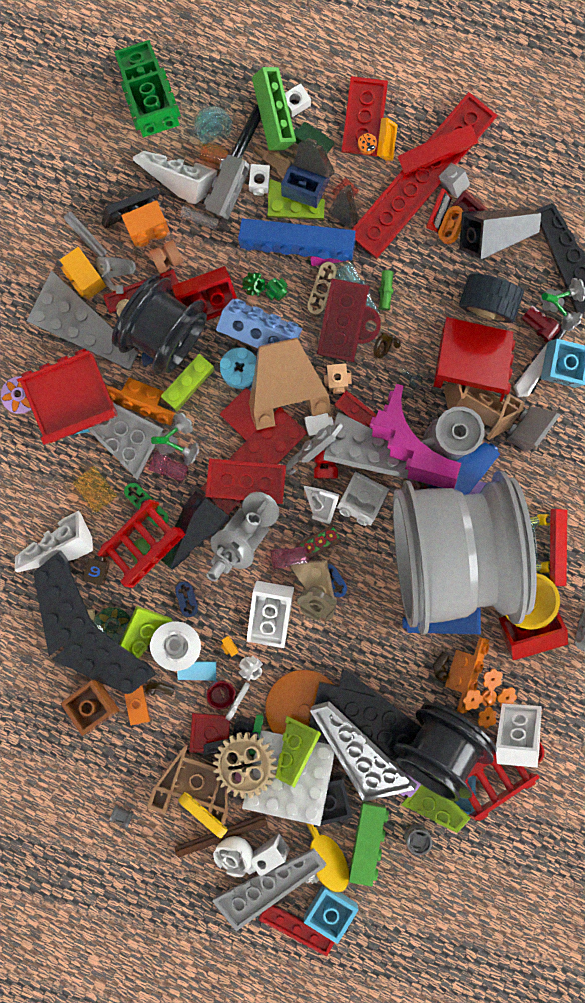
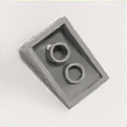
M534 406L528 410L525 408L519 415L521 419L517 425L513 424L507 433L510 435L507 439L524 452L536 448L560 414Z

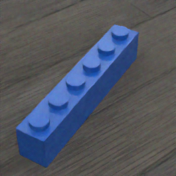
M242 218L238 240L240 248L248 251L260 250L266 253L278 252L285 255L296 254L303 257L314 256L322 259L332 258L340 261H352L356 231Z

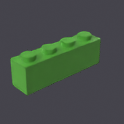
M262 67L252 76V82L269 151L286 150L296 142L279 67Z
M362 800L349 870L350 883L372 887L373 880L377 881L378 869H376L377 861L381 860L382 849H379L380 842H384L385 838L383 825L384 822L387 823L389 811L386 810L384 804L363 802Z

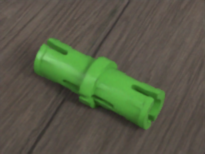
M384 270L381 273V287L378 290L380 293L378 309L389 311L391 309V294L394 291L392 288L394 272Z

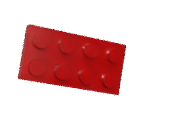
M351 76L341 152L379 157L377 156L381 118H384L387 80ZM366 133L374 135L377 140L376 150L371 154H363L358 149V140Z
M209 458L205 497L244 501L245 497L250 493L262 492L269 495L277 504H283L286 465Z

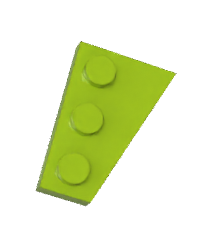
M269 179L267 217L324 220V199L321 198L317 208L282 196L280 182Z
M286 716L285 723L287 725L282 738L284 742L282 753L279 754L275 778L295 788L321 733Z
M423 785L417 789L411 798L408 796L401 804L455 833H458L471 819L454 801L437 795Z

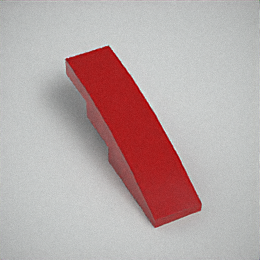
M468 125L428 141L397 157L404 174L408 175L421 167L426 168L442 159L446 160L479 142L472 125Z

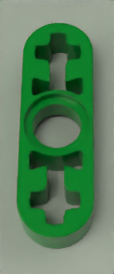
M130 483L124 489L125 496L138 510L144 500H153L136 483ZM130 487H137L138 489L136 492L139 496H142V494L145 495L138 501V503L135 502V500H138L136 496H129ZM158 506L156 512L160 516L163 514L165 516L163 520L168 524V514ZM147 517L154 526L159 527L151 517Z

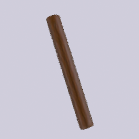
M260 815L227 827L228 831L222 838L211 833L176 846L175 853L177 857H182L218 844L225 838L237 837L267 825V819L265 815Z

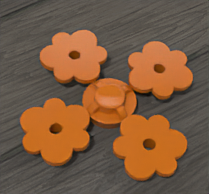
M494 668L483 675V685L488 689L484 690L481 695L479 690L469 689L466 692V696L462 699L466 710L477 709L480 703L487 706L484 711L479 713L477 724L485 729L496 723L497 712L489 707L496 702V699L500 702L501 707L502 703L514 704V701L517 699L513 687L503 688L498 696L493 691L496 686H500L503 676L502 672Z

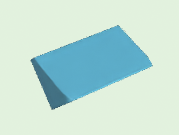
M195 661L187 669L177 671L178 680L216 681L217 661Z

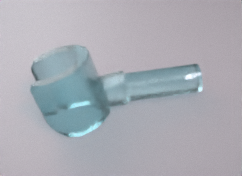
M399 367L398 370L410 379L412 386H418L414 383L416 377L423 381L420 375L414 376L403 367Z

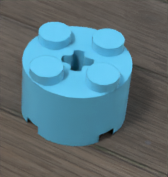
M245 348L229 350L220 361L221 375L226 384L236 389L250 387L253 382L256 357ZM236 366H244L243 372L237 370Z

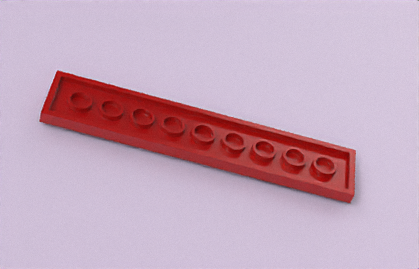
M468 92L426 142L468 125H472L479 140L498 115ZM472 147L446 160L442 159L426 168L421 167L408 175H405L402 170L353 227L352 230L356 231L355 242L377 260L440 186L439 176L450 163L457 166Z

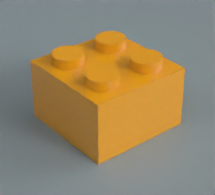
M79 247L60 259V262L63 264L60 267L61 270L72 282V285L81 297L85 295L89 300L107 287Z

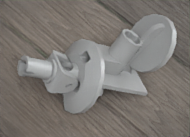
M262 492L250 493L245 497L242 509H238L223 530L218 531L211 537L210 544L215 555L211 560L213 566L206 574L209 580L216 582L223 572L229 573L232 568L245 569L253 563V552L270 530L268 527L272 526L279 517V507L276 501L269 495Z

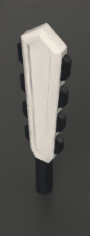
M560 329L552 340L562 339L567 330L563 331ZM543 344L539 348L540 353L533 356L531 359L532 363L527 364L523 369V375H519L514 381L515 385L513 387L516 397H528L529 394H533L536 389V383L541 381L547 344Z

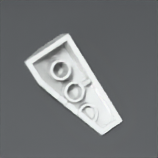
M142 151L133 156V161L178 197L185 199L191 204H196L206 197L217 175V170L205 165L195 163L194 167L183 165L184 160L167 161L166 156Z
M77 511L58 522L60 527L53 533H50L48 530L43 534L44 537L39 544L33 542L16 555L15 571L21 572L39 568L59 551L64 553L68 561L93 551L92 536L81 513Z

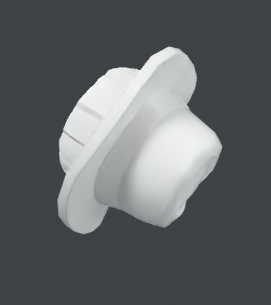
M182 622L163 624L155 631L150 642V651L154 660L163 668L171 671L184 670L193 665L199 657L201 642L197 632L191 626Z

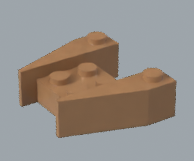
M447 382L444 388L448 410L453 407H466L475 411L480 416L483 424L490 426L487 435L488 440L510 429L522 412L525 404L510 394L502 402H499L500 397L490 391Z
M186 744L153 788L147 809L166 814L172 796L180 798L186 792L199 804L208 807V812L224 825L229 810L228 786L221 788L220 786L223 781L216 780L220 776L219 773H214L218 766L186 756L189 744Z

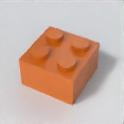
M157 200L121 215L135 247L138 245L139 247L146 246L150 243V240L155 238L157 240L162 239L170 232Z

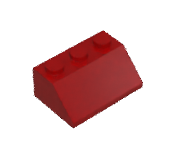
M225 266L172 285L176 299L186 306L191 305L197 300L204 302L203 312L207 315L206 321L221 316L223 309L232 299H237Z
M559 612L548 625L539 629H523L511 623L506 616L498 618L507 649L513 661L568 645V629Z

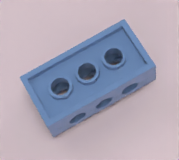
M232 299L223 309L216 331L258 348L262 345L296 337L299 339L303 328H300L294 322L281 320V317L278 315L267 314L259 307L248 306L240 299Z

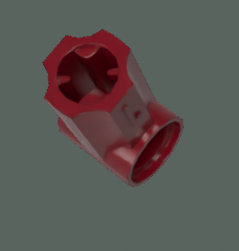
M533 305L521 318L536 331L538 337L539 335L543 337L546 343L551 341L561 329V325L556 320L550 317L547 318Z

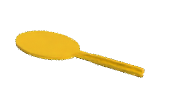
M306 823L313 837L310 850L314 848L326 862V866L316 873L318 879L327 889L333 892L344 891L349 882V869L343 852L333 839L326 835H320L314 825Z

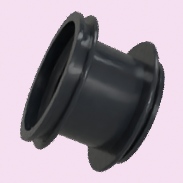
M160 274L151 276L136 290L121 312L112 333V344L118 347L121 353L129 352L136 347L153 358L151 370L154 375L161 374L164 371L170 373L182 363L201 335L207 319V315L203 312L204 302L202 300H197L191 305L186 306L170 295L171 280L163 278Z
M425 702L421 709L415 712L416 718L422 727L410 746L403 743H396L394 745V750L398 755L396 762L410 777L443 798L451 801H459L460 797L465 799L471 798L473 794L465 783L466 779L477 762L491 764L494 761L493 756L496 754L497 748L482 730L464 717L441 705Z

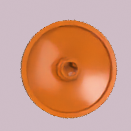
M312 670L292 671L278 679L268 693L265 707L267 722L272 732L281 735L285 733L287 725L285 723L286 716L308 726L311 716L310 710L314 704L319 681L333 684L332 681L321 673Z

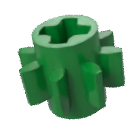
M248 272V276L243 278L242 289L247 290V295L260 296V293L265 290V279H261L260 273Z
M276 277L273 278L265 286L267 289L265 292L266 296L271 301L274 298L280 301L288 293L286 290L288 284L283 278L279 281Z

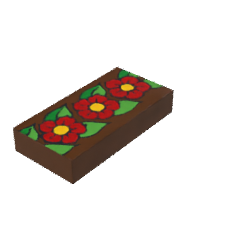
M331 525L299 542L307 559H310L342 541L334 526Z

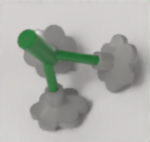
M573 278L567 292L562 293L560 290L555 291L551 288L546 293H543L540 298L544 310H551L552 312L560 310L563 314L564 319L561 326L563 331H571L575 326L579 325L582 314L580 312H572L571 314L566 312L562 307L564 305L562 297L572 296L574 300L584 301V283L581 279Z
M183 413L175 414L173 417L175 420L174 429L170 432L162 433L161 436L152 437L151 443L156 444L155 448L162 455H165L167 452L173 453L175 449L181 451V454H184V464L189 465L194 463L199 453L198 444L194 443L189 445L188 448L180 447L177 445L178 440L173 437V434L182 431L184 434L191 433L193 431L192 422Z

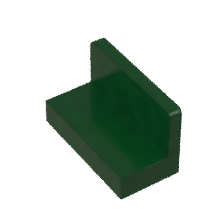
M304 122L299 129L296 127L294 130L296 143L304 149H308L310 153L322 161L335 144L333 140L307 122Z

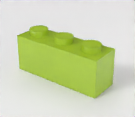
M198 354L161 395V398L175 411H178L214 372V366L202 355Z

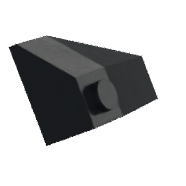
M195 491L184 505L175 527L181 528L186 535L161 561L173 570L190 556V551L196 546L200 548L208 536H214L229 519V516Z

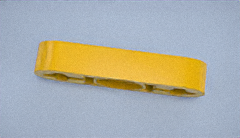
M184 792L180 796L178 802L217 837H223L228 829L188 793Z

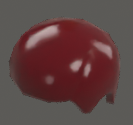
M216 680L208 686L206 700L211 707L217 710L226 709L234 702L236 690L231 683L225 680Z

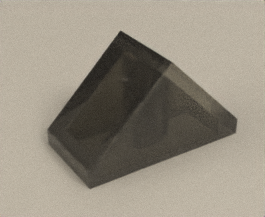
M351 184L340 190L328 210L331 215L349 228L359 222Z

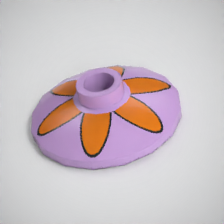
M22 376L9 379L1 390V401L4 407L16 414L26 413L31 410L23 387L16 380ZM17 391L21 392L20 397L15 396Z

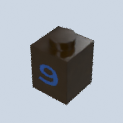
M95 555L94 558H89L82 581L104 585L110 563L105 562L106 558Z

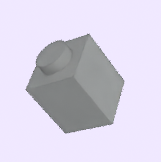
M450 163L439 176L443 189L457 198L470 185L466 171L453 163Z

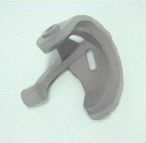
M95 257L96 263L94 266L98 269L99 276L104 280L107 287L111 290H116V294H123V285H114L110 278L133 274L136 269L134 261L113 257Z

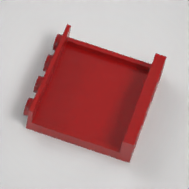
M446 317L441 334L433 387L441 388L443 381L500 393L499 402H502L504 396L509 395L511 388L508 380L511 379L513 369H510V366L514 360V354H511L516 340H513L514 332Z
M81 349L76 351L73 357H61L57 359L58 363L44 364L39 367L40 370L24 372L21 374V378L16 379L17 382L21 383L43 436L40 437L43 445H48L118 417L92 351Z

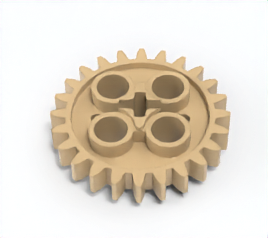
M247 732L243 738L242 734L238 733L237 739L232 735L229 737L230 741L227 739L223 741L225 747H218L221 753L214 755L219 759L213 762L214 765L218 766L214 773L220 774L216 780L223 781L220 786L221 788L228 786L227 793L233 790L234 797L241 793V798L243 799L248 793L249 798H252L254 792L259 796L261 794L260 789L266 791L268 789L266 784L271 785L273 782L270 778L276 776L272 772V770L278 767L272 764V762L277 760V758L271 757L274 750L268 751L267 748L270 743L262 744L264 738L262 737L257 740V734L250 738V734ZM249 749L256 751V758H252L249 755ZM231 752L236 753L238 757L237 762L231 760ZM255 761H262V764H254L249 766L248 768L240 767L233 770L229 769V766H238L243 762L245 764L253 763ZM254 768L260 771V778H256L253 775ZM235 772L240 773L242 777L241 782L235 780Z

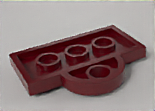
M331 279L317 350L318 355L354 362L358 343H368L377 337L381 329V318L374 308L366 305L369 285ZM369 320L374 321L377 325L376 330L373 332L366 329V323Z

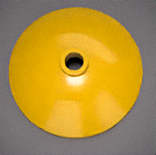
M536 573V598L531 614L525 615L521 624H514L523 629L542 628L548 625L559 611L560 595L557 587L549 578L539 573Z

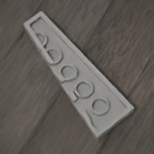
M313 848L282 863L263 876L258 875L215 896L212 902L232 927L238 931L326 866V862Z

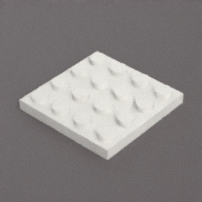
M261 730L260 739L264 738L262 744L270 743L267 749L268 751L274 750L271 757H275L277 760L272 762V764L277 766L279 754L282 753L283 735ZM316 743L295 788L275 777L270 778L273 783L271 785L266 784L268 788L266 791L260 789L261 794L259 796L254 792V796L249 798L248 793L246 794L242 809L320 826L335 755L332 747L329 744ZM255 761L252 765L262 764V761ZM254 768L253 775L256 778H260V771Z

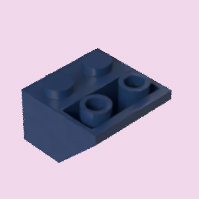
M295 162L288 168L281 183V194L283 197L317 208L331 174Z

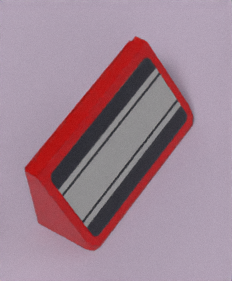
M443 188L439 192L426 225L427 229L435 232L439 231L452 200L451 196Z

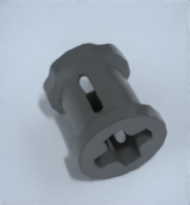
M115 805L109 822L112 823L114 821L128 828L134 812H128Z

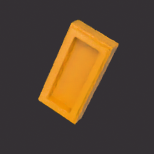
M387 117L381 118L377 156L390 162L394 158L398 124Z

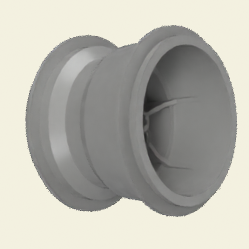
M496 471L492 481L487 482L480 493L463 495L461 491L453 488L414 490L409 480L403 482L402 490L394 491L393 527L396 561L404 611L410 627H418L421 634H427L429 623L465 618L480 607L493 606L502 615H507L513 624H521L525 615L531 614L535 604L537 583L535 546L527 503L523 491L515 478H509L504 471Z

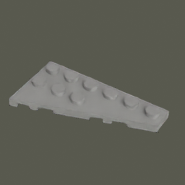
M113 403L118 417L90 427L88 430L138 480L156 444L151 443V438L161 436L164 429Z

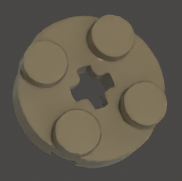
M314 586L310 587L309 590H304L297 601V604L301 606L300 610L302 613L314 620L319 621L320 618H326L325 621L330 620L336 611L337 600Z

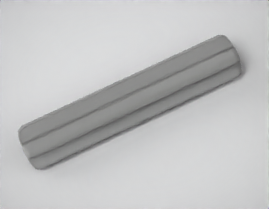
M68 212L64 216L65 221L98 257H104L107 254L103 246L72 212Z

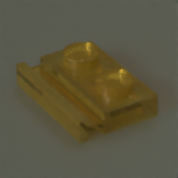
M95 466L72 482L95 513L118 497Z

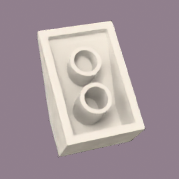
M256 581L252 595L246 642L280 648L285 647L294 587Z
M502 703L496 742L497 764L538 767L541 706Z

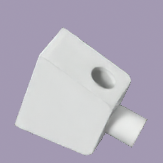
M279 833L253 852L252 865L247 872L250 876L255 872L263 876L286 861L290 848Z

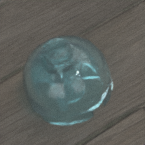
M216 105L208 106L200 110L196 115L194 130L203 144L211 145L209 142L219 138L218 142L228 137L232 131L231 124H233V121L223 108Z

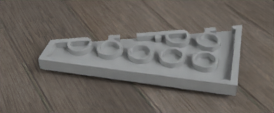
M51 270L27 322L130 370L138 352L132 349L129 352L121 353L119 348L112 344L114 329Z
M340 412L337 413L334 425L341 423L343 427L336 435V440L326 447L324 460L408 479L409 470L405 469L407 462L389 457L390 449L387 448L389 441L372 437L373 429Z
M330 702L311 707L310 712L363 802L416 789L417 784Z

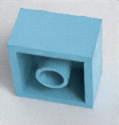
M561 339L549 341L547 343L541 379L575 388L584 386L585 346Z
M322 885L304 914V923L338 944L358 912L357 902L341 892H333Z

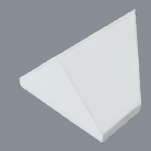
M304 486L313 513L312 519L330 524L339 494Z

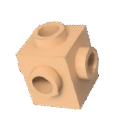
M346 363L327 365L328 375H324L325 387L329 386V392L333 391L334 394L345 393V390H348V384H352L351 373H347Z

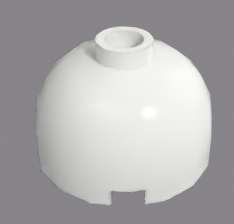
M231 836L218 844L213 853L214 861L220 869L222 866L227 869V874L234 877H242L249 871L252 865L253 850L245 839Z

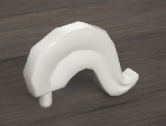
M245 682L225 717L228 721L234 716L240 702L250 687L249 683Z

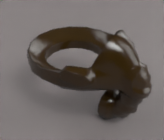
M381 332L382 335L378 337L374 345V356L379 359L383 358L388 353L392 343L395 348H400V339L395 335ZM383 342L384 350L382 354H380V346Z

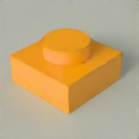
M229 635L221 640L223 642L221 647L226 655L230 653L231 656H234L239 652Z

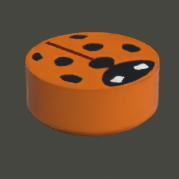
M366 133L359 138L358 149L361 153L371 154L376 150L377 140L374 135Z

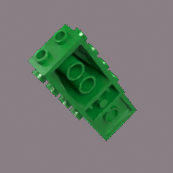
M150 40L114 51L123 77V81H120L125 93L127 104L131 105L128 106L132 118L136 117L133 119L136 131L140 130L144 138L180 126L178 117L181 114L178 105H173L176 104L174 94L170 92L172 90L164 67L160 68Z

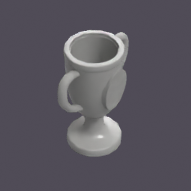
M453 407L446 410L438 419L432 420L421 442L437 454L457 461L475 451L481 445L484 435L488 434L490 426H485L480 416L472 409Z

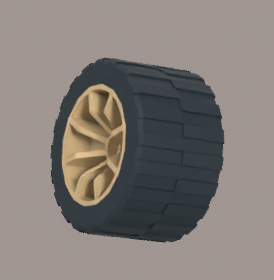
M471 273L468 275L459 306L467 312L486 319L513 323L524 290L520 286L498 277Z

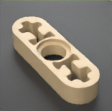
M325 262L321 265L307 304V310L313 316H318L323 312L328 299L331 282L319 280L320 277L324 279L325 271L323 269L331 267L333 274L330 273L327 280L335 279L337 268L331 262ZM324 284L327 287V292L324 294L318 293L316 290L317 286ZM317 297L325 298L324 301L322 299L319 301L321 309L313 311V307L310 305L315 304Z

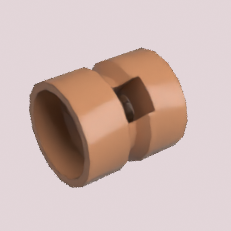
M173 240L163 244L162 249L157 247L149 251L160 274L169 270L171 265L175 267L184 263Z

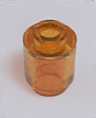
M207 143L202 144L200 159H203L204 162L220 165L223 158L226 159L227 155H229L226 146Z

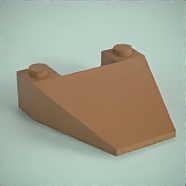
M297 337L258 347L249 400L252 421L257 430L275 426L273 408L306 401L307 408L312 416L331 412L329 394Z

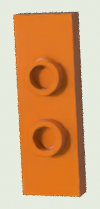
M143 685L131 694H124L130 725L150 722Z

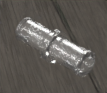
M184 205L180 212L181 218L195 222L197 226L202 225L214 231L219 223V219L204 214V211L200 210L198 212Z

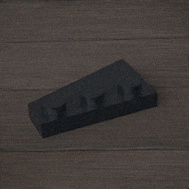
M157 187L106 206L101 222L106 229L123 220L121 215L158 200L159 190Z

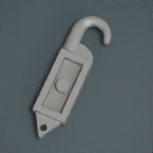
M341 423L332 426L329 424L326 428L319 430L314 438L306 441L302 449L286 464V474H294L296 469H291L299 461L302 463L311 461L334 442L336 435L343 425Z

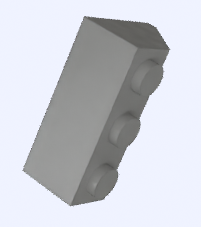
M227 155L226 159L223 158L219 167L221 169L220 174L214 178L212 183V193L207 195L204 202L207 211L227 220L229 219L251 168L246 161Z

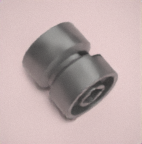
M412 824L406 829L404 838L411 853L415 855L428 853L432 847V838L425 826Z

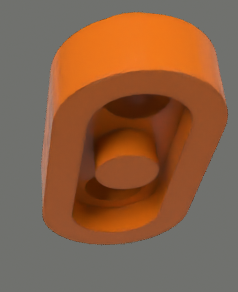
M453 206L447 210L438 231V236L444 244L454 243L461 231L462 212L464 211L459 206Z

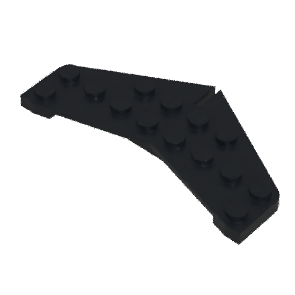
M62 551L57 552L34 572L48 655H52L63 646L64 650L51 660L124 694H131L157 673L151 665L144 660H139L96 626L90 618L77 588L67 557Z

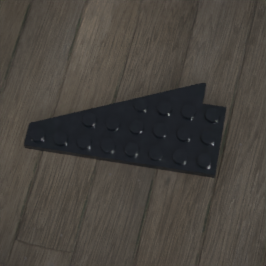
M344 668L342 669L338 686L319 681L313 706L330 702L390 760L396 761L398 757L394 750V745L396 743H403L410 746L421 729L419 724ZM311 713L308 726L321 733L317 743L329 744Z

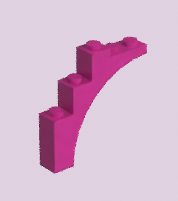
M396 384L394 391L389 393V405L385 404L384 410H378L377 416L372 417L370 428L373 429L372 437L389 441L387 447L390 449L389 457L407 462L405 469L409 470L408 479L442 488L454 489L461 463L437 454L415 436L408 426L402 411L401 399L404 386Z

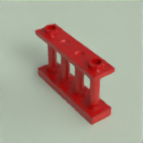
M149 499L143 502L140 509L109 541L104 542L101 545V549L97 552L98 556L107 558L110 556L123 571L124 577L120 582L124 587L134 588L186 535L181 528H170L155 511L160 505L158 501ZM148 516L164 532V537L160 541H156L141 524ZM135 529L151 546V550L146 555H143L128 537ZM122 543L137 559V564L131 569L115 551Z
M495 754L493 756L494 761L490 765L494 767L506 788L505 791L497 795L483 772V768L489 764L477 762L468 778L472 775L477 776L490 801L481 806L472 791L473 795L468 800L475 811L470 813L469 816L476 821L487 818L490 811L524 788L528 789L536 784L535 781L540 778L539 775L534 773L528 774L524 766H515L522 779L512 784L501 764H497Z

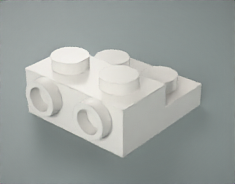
M355 472L337 509L340 510L339 512L343 516L349 517L351 515L357 518L359 524L371 526L389 489Z

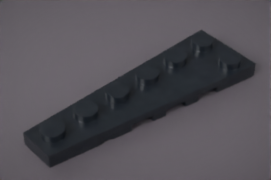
M554 203L536 209L535 211L541 213L540 227L566 290L569 289L573 278L581 279L585 287V253L576 243V238L571 230L568 229ZM569 296L575 312L585 313V299L580 302Z

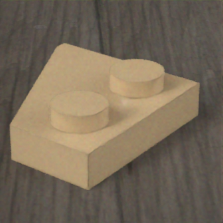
M327 560L294 563L291 565V569L306 590L314 586L327 595L334 597Z

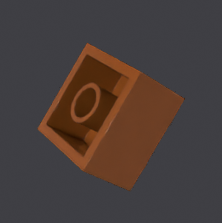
M91 680L60 703L82 736L91 733L120 711L102 683L96 680Z

